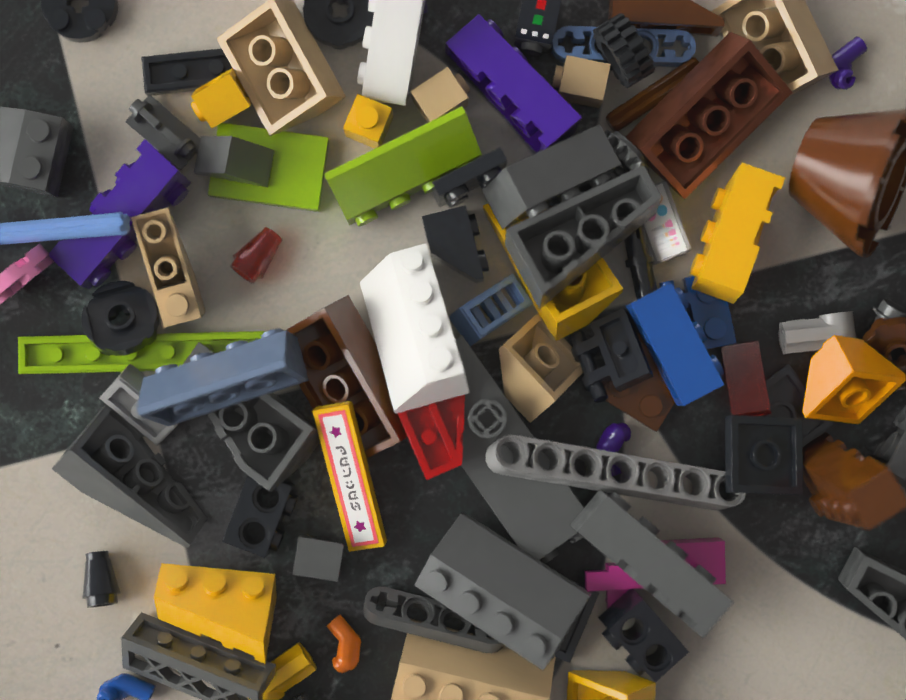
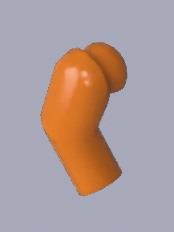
M339 614L326 627L339 641L337 655L332 659L333 667L340 673H346L349 670L355 669L359 663L361 639L344 617Z

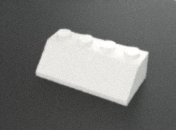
M427 244L390 253L360 282L393 409L395 414L467 394L469 389Z

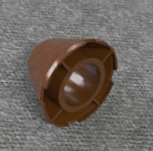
M906 109L816 118L808 128L800 144L792 167L789 195L855 254L864 258L870 257L879 246V242L873 240L879 229L888 230L906 188Z

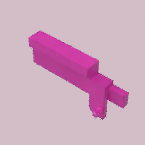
M719 537L671 540L688 554L685 561L695 569L699 564L716 578L713 585L726 584L724 540ZM670 540L661 541L667 545ZM614 562L605 563L606 570L585 571V590L588 592L606 591L605 602L607 609L629 589H644Z

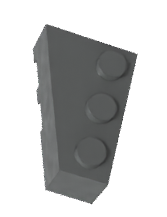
M599 124L505 167L482 189V192L503 230L528 216L530 218L550 209V205L557 201L563 203L582 194L580 190L588 185L593 189L612 180L610 173L619 167L621 163Z

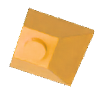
M834 335L824 342L822 348L810 360L802 412L805 418L860 424L906 381V375L862 339Z

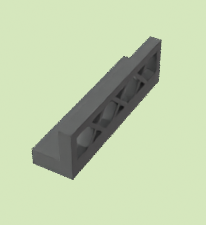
M142 612L121 637L122 666L124 669L201 700H241L236 694L251 700H263V693L276 674V664L266 661V664L255 660L253 655L235 648L233 650L222 646V643L204 636H197ZM135 653L143 656L147 662L135 658ZM169 667L176 669L181 676L174 674ZM202 680L211 683L215 689L207 687Z

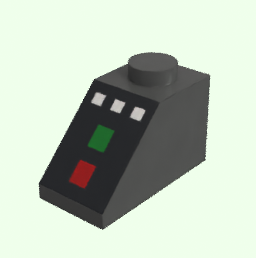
M522 0L514 46L520 48L522 53L530 56H541L542 53L549 54L562 0Z

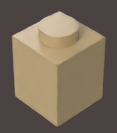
M566 55L564 65H556L552 87L559 88L558 93L567 102L600 108L604 99L611 64Z
M446 67L411 90L410 93L411 100L425 121L429 123L462 106L463 108L467 107L469 99L467 93L470 92V89L460 73L453 75L450 69Z

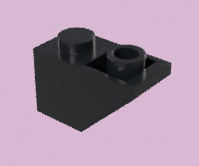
M465 205L422 216L431 257L474 283L483 282V272L489 271L484 249L477 251L474 236L480 235L475 213L468 215Z

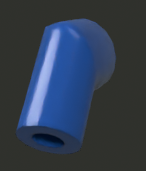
M122 673L105 681L100 686L97 700H123L128 696L139 700H150L156 685L133 675Z

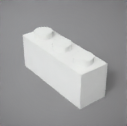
M369 0L368 11L374 12L372 26H366L362 47L368 49L367 63H360L357 84L363 85L362 96L372 100L406 106L411 91L426 0Z

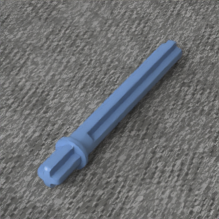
M108 213L0 223V245L126 235L130 232V217L122 213Z

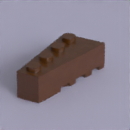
M826 432L803 447V481L813 495L809 498V501L820 517L825 516L829 520L870 530L906 508V495L891 470L870 457L864 458L854 448L847 452L844 451L847 449L844 442L839 439L834 441L832 436Z

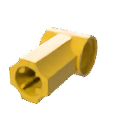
M300 642L271 661V663L276 664V674L263 693V700H280L285 695L284 692L317 670L313 658Z

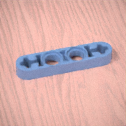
M565 26L554 34L551 50L554 57L560 62H565L566 55L607 63L595 49L594 44L596 40L593 36V30L596 27ZM636 28L638 35L648 40L651 44L652 50L649 55L653 58L654 66L678 67L690 60L695 54V39L687 31ZM569 36L572 43L583 44L584 36H590L588 43L589 55L583 54L585 46H575L571 53H566L564 46H558V43H562L564 38ZM658 39H663L661 47H671L676 40L681 41V46L688 49L683 52L681 57H677L675 50L664 49L661 53L662 57L656 56L659 49Z

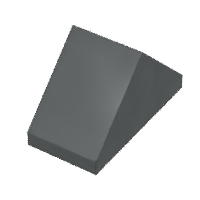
M201 136L194 174L268 187L275 151L234 136Z

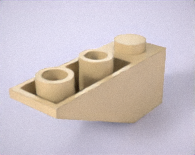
M167 207L131 217L164 328L201 318L206 310L196 276L170 208Z

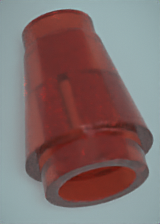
M264 227L261 232L233 255L235 260L231 263L230 267L239 276L252 284L258 278L263 279L280 243L283 241L282 238L273 230Z

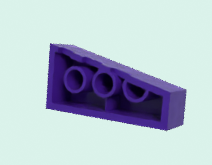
M146 139L136 148L141 153V156L130 165L124 163L115 174L117 177L115 181L116 186L112 190L108 189L100 192L91 202L89 211L92 213L91 215L108 213L127 214L130 217V232L126 235L60 240L49 253V257L84 288L90 289L92 286L98 287L103 284L111 274L109 268L118 259H126L136 249L137 244L135 241L137 236L131 217L164 209L170 205L174 207L189 192L187 187L191 182Z

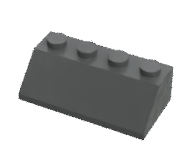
M465 512L458 516L434 549L414 585L543 671L559 651L592 595Z

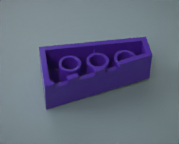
M478 14L445 43V53L535 153L568 139L576 132L582 117L528 63L523 53L517 47H512L503 38V32L493 20L488 19L486 21Z

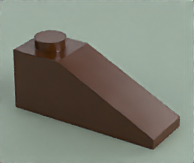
M691 0L609 1V19L622 13L625 18L627 17L630 20L631 25H634L636 28L684 30L691 35L718 36L724 28L725 19Z

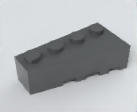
M644 165L506 229L505 246L539 309L656 214L662 196Z
M599 490L570 526L704 639L734 602L713 585L716 578L699 564L694 569L685 561L688 554L671 540L666 545L658 539L656 535L660 530L642 516L638 521L627 512L632 506L615 492L609 497Z

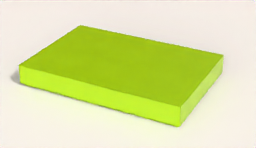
M229 123L218 125L216 136H234L273 149L275 153L268 187L210 177L209 197L319 212L329 146L328 137L287 131L269 136L265 128Z

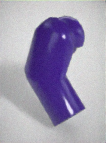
M858 36L832 54V58L838 68V71L829 75V81L834 88L849 89L855 83L856 77L852 76V62L868 50L865 42Z
M612 423L605 428L596 444V449L618 453L624 442L629 441L631 438L630 427L625 423ZM612 465V476L622 473L620 468Z

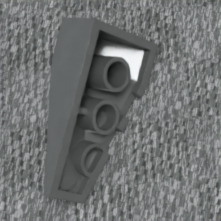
M198 342L183 364L191 362L190 358L194 355L205 352L216 353ZM274 393L207 414L215 426L214 430L220 439L224 440L234 455L233 459L238 467L270 492L306 463L320 443L316 424Z
M105 404L52 467V470L83 494L188 548L207 521V517L183 484L172 479L163 466L166 461L160 453L156 455L153 453L143 439L144 435Z

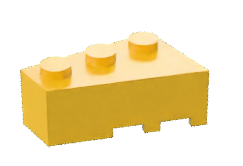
M742 162L724 189L717 188L711 203V208L716 210L713 221L707 220L700 241L705 242L702 254H696L690 269V275L695 276L691 289L732 304L744 293L760 249L758 243L764 223L769 224L773 212L768 211L772 197L779 189H782L785 177Z
M161 563L154 593L158 619L201 637L202 634L222 642V646L228 649H239L253 655L255 660L266 664L277 598L275 574Z

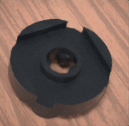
M41 0L42 13L48 25L62 37L72 42L82 43L96 40L102 36L101 33L109 25L112 26L118 12V0H86L89 1V4L82 7L81 13H76L75 8L71 6L73 0Z
M304 0L303 6L304 21L313 37L322 44L337 50L354 46L363 41L366 26H372L374 12L368 11L369 0ZM337 2L339 5H343L346 2L349 5L346 10L348 15L344 18L340 16L334 18L331 16L334 12L332 4Z
M114 281L99 287L92 294L93 298L89 301L88 306L86 307L85 305L81 315L83 330L90 342L104 355L124 356L133 354L156 340L160 322L158 307L152 295L146 289L143 290L132 282ZM123 311L125 315H130V319L124 325L112 324L111 320L117 318V312Z

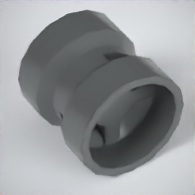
M489 399L481 400L474 404L468 414V423L471 430L484 438H491L500 434L505 428L507 421L506 412L502 405Z

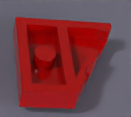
M465 394L397 413L426 480L462 465Z

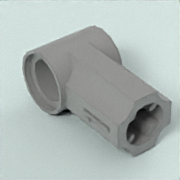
M853 311L819 315V318L790 320L779 323V344L783 354L820 350L824 342L834 335L856 338Z

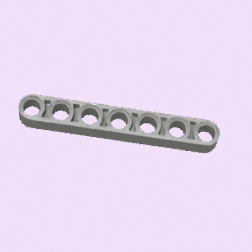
M507 435L493 442L487 448L485 454L488 467L500 475L596 491L600 490L608 493L615 492L620 495L709 510H723L737 506L743 502L746 496L743 493H727L726 500L720 496V483L726 488L725 471L518 435ZM501 446L509 447L514 454L512 464L505 463L500 456ZM539 452L545 453L549 457L550 468L548 471L542 469L537 462ZM576 458L582 460L586 465L584 477L575 470L574 463ZM612 465H616L622 472L620 483L615 481L611 475ZM649 471L653 472L657 477L658 484L656 489L647 480ZM685 477L692 483L693 490L691 494L687 493L683 487Z

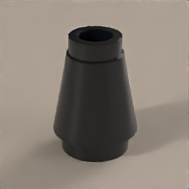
M97 551L85 554L86 562L82 599H86L87 608L117 604V594L121 592L111 559L109 558V552Z

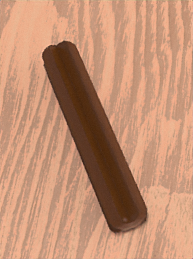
M692 57L608 113L606 121L614 132L620 131L654 108L699 61Z

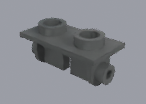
M150 94L143 102L137 99L131 104L129 111L132 114L125 122L176 167L182 170L198 152L200 137Z

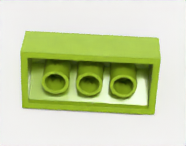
M462 106L326 172L324 175L348 224L351 225L356 222L359 227L378 218L376 212L390 206L391 210H395L412 201L410 196L421 190L425 194L432 192V182L482 157V153Z

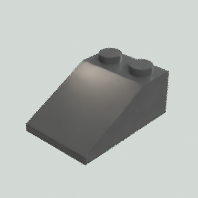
M0 106V185L58 198L74 126L63 117L26 109Z

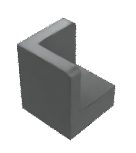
M300 535L293 575L338 582L341 577L340 568L344 545L339 542L317 539V536Z

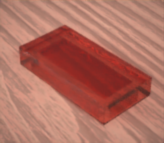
M759 341L721 347L732 415L762 416L771 414Z

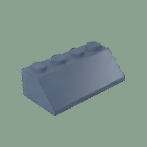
M280 328L272 329L262 333L261 339L249 343L245 340L236 341L226 345L225 351L216 354L211 352L200 353L190 358L191 362L180 366L168 364L155 369L156 374L143 378L137 404L138 416L169 427L309 381L298 338L287 330L284 331Z

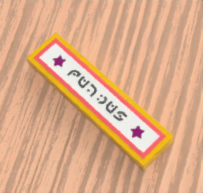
M352 401L317 406L312 412L348 550L351 552L384 547L387 543V538Z

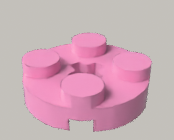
M40 243L28 251L24 258L14 262L0 273V305L54 262Z

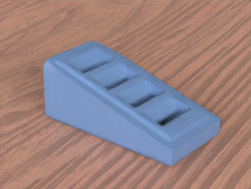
M512 273L459 307L449 318L459 334L465 338L469 346H472L530 307L533 302ZM505 288L516 304V307L513 308L502 293V289ZM490 297L494 298L504 315H501ZM478 305H480L483 308V310L485 311V313L487 314L492 323L489 324L485 316L478 308Z

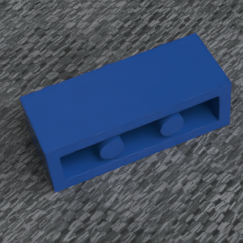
M671 282L625 306L677 406H685L724 385L720 377L724 375V370L715 355L709 356L703 342L707 341L706 335L697 321H691L686 311L689 303L679 287L675 289Z

